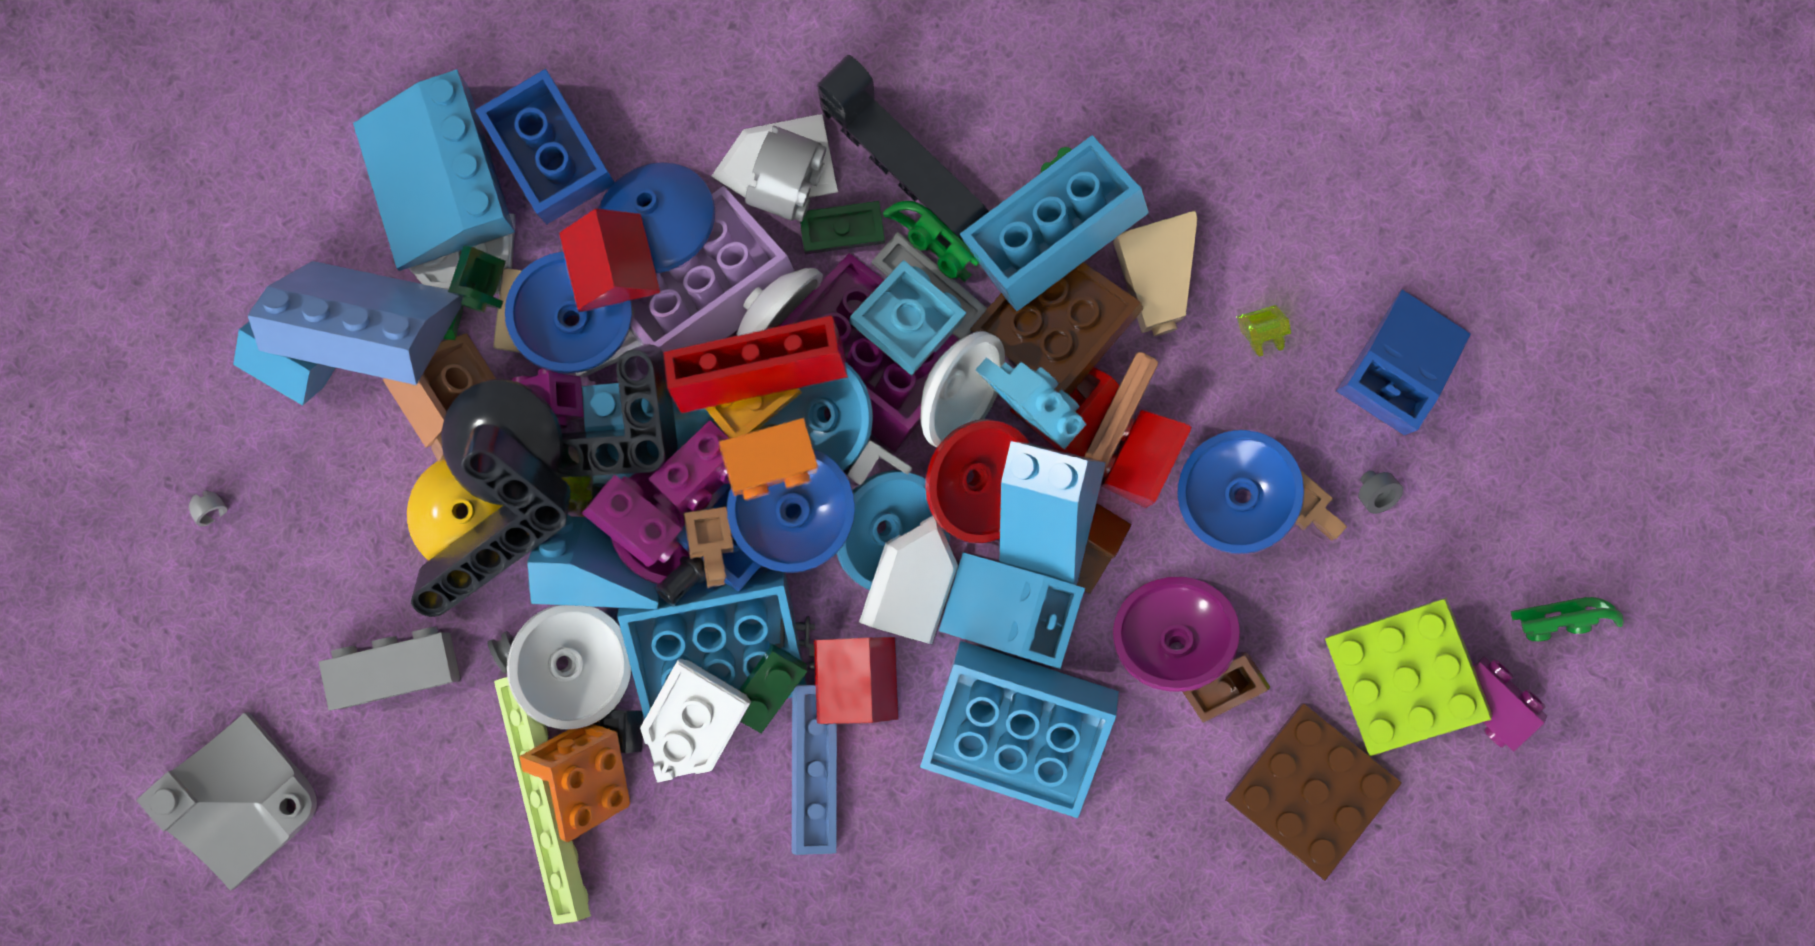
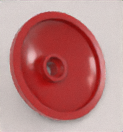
M989 419L971 421L949 433L935 450L926 475V498L934 519L950 535L971 543H987L1000 539L1001 481L1011 441L1029 443L1027 438L1011 425ZM972 470L974 478L971 482L967 483V475Z

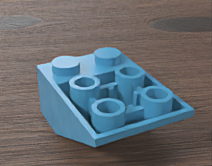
M962 553L939 631L1061 669L1085 588L1024 569Z

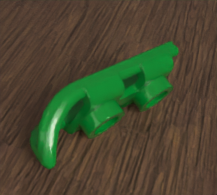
M900 201L883 212L884 217L893 219L910 230L908 238L918 250H931L939 258L937 261L938 268L946 277L956 279L959 277L963 282H966L972 276L965 269L966 265L969 262L975 266L980 264L968 246L924 205L914 201ZM899 211H914L919 213L921 217L916 222ZM940 233L951 243L948 249L937 240Z
M1583 597L1510 611L1512 621L1521 620L1522 630L1526 633V638L1536 642L1549 640L1552 637V632H1557L1558 627L1566 626V630L1570 633H1588L1592 630V625L1598 624L1599 619H1612L1618 627L1624 625L1622 612L1617 610L1608 601L1596 597ZM1585 607H1594L1595 609L1585 610ZM1561 612V615L1545 618L1546 614Z

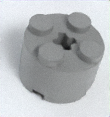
M775 125L772 126V132L769 131L766 135L752 173H755L754 180L758 182L756 187L748 185L745 203L791 221L795 219L802 222L809 207L810 199L808 197L812 185L817 186L825 165L823 159L827 147L807 137Z

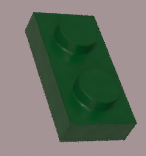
M879 201L807 210L803 221H800L805 255L885 244Z
M772 644L739 689L751 701L740 722L762 734L807 673V663Z

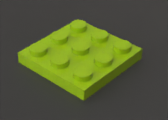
M1447 597L1325 638L1369 756L1485 722L1493 717Z

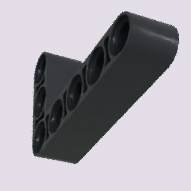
M847 54L817 84L820 106L824 115L828 119L833 117L843 127L840 130L857 147L861 144L871 154L869 158L885 174L890 172L900 182L898 186L914 202L919 200L962 241L960 233L989 212L976 196L875 101L873 78L854 57Z
M645 344L626 351L620 356L617 362V377L624 429L562 433L563 456L557 473L559 477L651 472L660 468L677 452L678 442L672 395L668 390L664 352L656 345ZM638 356L644 358L648 364L647 375L642 374L637 368L636 360ZM643 398L650 401L653 405V417L646 415L641 406ZM647 441L656 444L659 450V458L650 455L647 450ZM608 443L617 448L619 453L618 461L609 455L607 450ZM569 446H572L578 452L579 463L573 461L570 457Z
M490 424L479 425L470 432L462 467L468 477L504 505L419 569L411 604L418 613L424 616L436 617L446 613L565 526L571 497L570 486L497 426Z

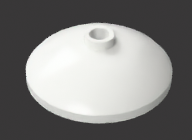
M804 268L779 277L764 290L757 287L743 304L747 312L739 326L737 336L778 327L814 289L816 290L820 286L823 274L816 268Z
M980 331L960 339L939 358L929 373L922 396L921 424L926 440L933 446L938 447L942 440L957 427L971 421L985 419L998 393L975 369L986 357L999 367L1005 363L1004 347L998 337L988 332Z
M554 605L538 612L522 626L515 636L507 660L508 682L518 705L531 718L544 725L558 729L582 728L604 718L622 699L631 676V666L620 626L609 615L591 606ZM561 656H566L568 659V666L564 670H558L556 667V662Z

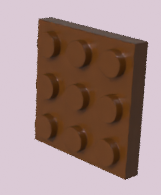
M1083 262L1018 311L1013 308L1001 293L970 328L972 334L984 331L998 337L1003 344L1005 359L1015 367L1022 362L1034 372L1041 367L1059 383L1054 390L1057 392L1062 390L1070 396L1144 308L1139 300Z
M1301 703L1226 797L1225 801L1325 881L1402 782L1308 706Z

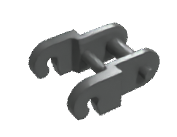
M807 616L805 622H795L797 631H805V640H799V645L809 648V657H815L814 644H810V630H815V624H810V616ZM781 618L780 644H775L779 648L785 647L783 618ZM809 662V670H815V662Z

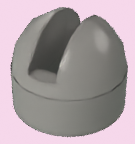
M203 491V497L201 498L195 494L189 502L190 514L198 526H208L215 521L206 515V513L218 509L220 517L227 513V507L215 492Z

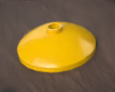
M444 459L432 464L416 481L407 506L408 529L417 549L429 561L503 505L482 501L467 492L456 481ZM466 504L468 515L463 519H459L456 515V509L459 505Z

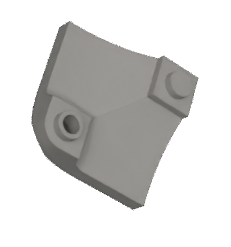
M249 712L243 713L213 740L172 771L164 774L136 799L163 832H169L189 848L218 876L230 891L236 889L304 828L313 818L317 807L316 794L310 782ZM288 798L293 799L296 803V809L293 813L286 810Z

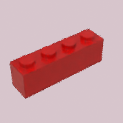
M833 315L664 352L668 390L681 413L848 377L842 340Z

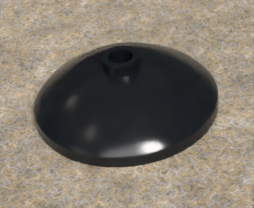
M504 379L488 380L467 388L450 405L444 418L441 434L444 458L456 481L476 498L491 504L504 505L468 477L462 467L470 432L479 425L490 424L499 427L553 472L558 473L563 456L561 427L552 408L533 389L516 381Z

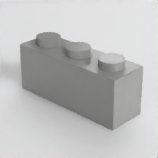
M437 626L413 631V639L398 643L397 636L371 641L373 649L357 652L356 646L332 650L331 659L319 661L328 710L344 709L461 681L451 633H438Z

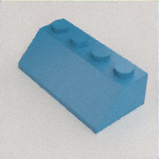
M1091 135L961 232L960 236L994 285L1013 308L1018 311L1146 216L1149 211L1141 187L1097 139Z

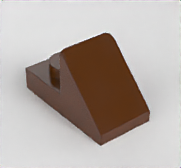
M1098 503L1095 506L1080 574L1076 584L1085 588L1084 591L1088 594H1091L1111 559L1116 557L1132 525Z
M1237 652L1231 665L1220 677L1203 687L1183 691V694L1204 723L1268 691L1271 687L1248 652Z

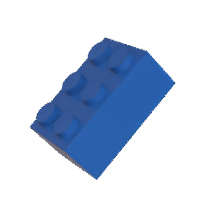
M547 69L540 71L475 110L536 214L546 225L607 190L615 183Z

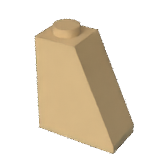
M1195 211L1125 231L1113 240L1129 294L1139 300L1144 308L1137 316L1142 333L1152 330L1154 337L1173 332L1177 330L1176 323L1181 322L1186 316L1198 219Z

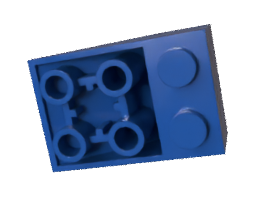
M1401 290L1336 392L1404 436L1415 432L1420 428L1441 395L1471 333L1404 290Z

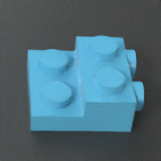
M903 260L850 316L849 323L910 375H913L933 352H936L961 325L966 312L953 295L947 292L943 293L934 286L929 276L922 269L916 266L912 267Z
M986 357L975 369L1021 417L1063 449L1085 427L1086 423L1075 412L1079 405L1064 391H1055L1054 389L1059 383L1041 367L1036 372L1022 362L1015 369L1007 363L999 367Z

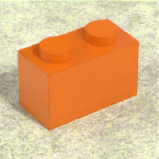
M804 418L719 442L733 495L743 494L745 500L767 495L770 493L768 486L785 482L786 488L811 482L810 474L816 473L818 469Z

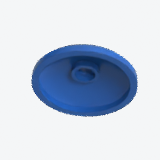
M651 163L627 172L607 190L598 209L641 214L655 273L670 271L692 259L707 242L715 222L714 199L707 184L691 169L674 163ZM652 201L648 206L642 207L647 202Z
M564 252L543 256L523 269L514 280L505 303V322L508 333L516 348L531 363L545 370L557 373L584 372L609 360L624 343L632 321L631 300L578 312ZM575 315L580 318L575 326L565 324L569 316Z
M1234 430L1211 437L1192 452L1180 474L1178 502L1186 524L1205 544L1226 553L1250 554L1273 546L1290 532L1302 510L1304 483L1296 460L1281 443L1259 432ZM1248 490L1251 493L1250 500L1246 503L1237 502V492Z
M813 449L818 469L816 473L810 474L811 482L792 488H786L785 482L768 486L769 494L750 500H745L743 494L734 496L732 488H730L727 501V517L731 533L747 556L768 569L794 573L816 568L831 559L842 548L851 532L855 517V500L850 482L835 461L816 449ZM791 505H799L802 509V513L797 519H790L787 516V510Z

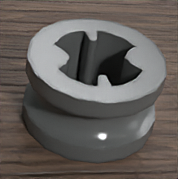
M508 631L501 634L502 638L499 641L495 639L488 641L490 653L503 673H507L508 655L514 640Z

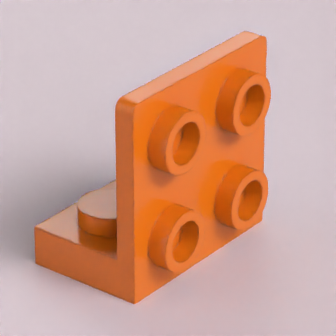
M596 724L569 729L519 756L523 772L549 782L559 835L563 841H572L630 805L618 736L615 731Z

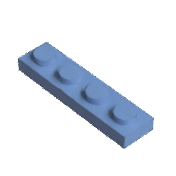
M797 685L792 692V854L836 853L837 724H817L816 685Z

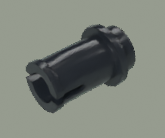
M690 555L688 557L682 556L680 558L681 564L660 584L654 587L659 596L670 606L674 607L677 601L697 582L704 583L706 581L704 561L700 557L690 558Z

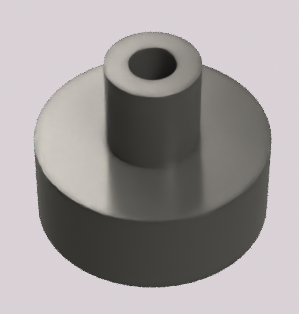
M1368 471L1360 479L1363 486L1358 493V498L1370 513L1378 514L1387 511L1400 500L1403 494L1402 485L1389 472L1376 474L1374 471Z

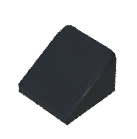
M612 710L604 718L594 723L617 732L621 753L642 752L643 735L640 729L644 716L642 710Z

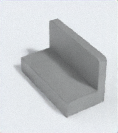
M868 440L866 447L856 462L846 469L844 473L862 485L879 457L907 475L912 467Z

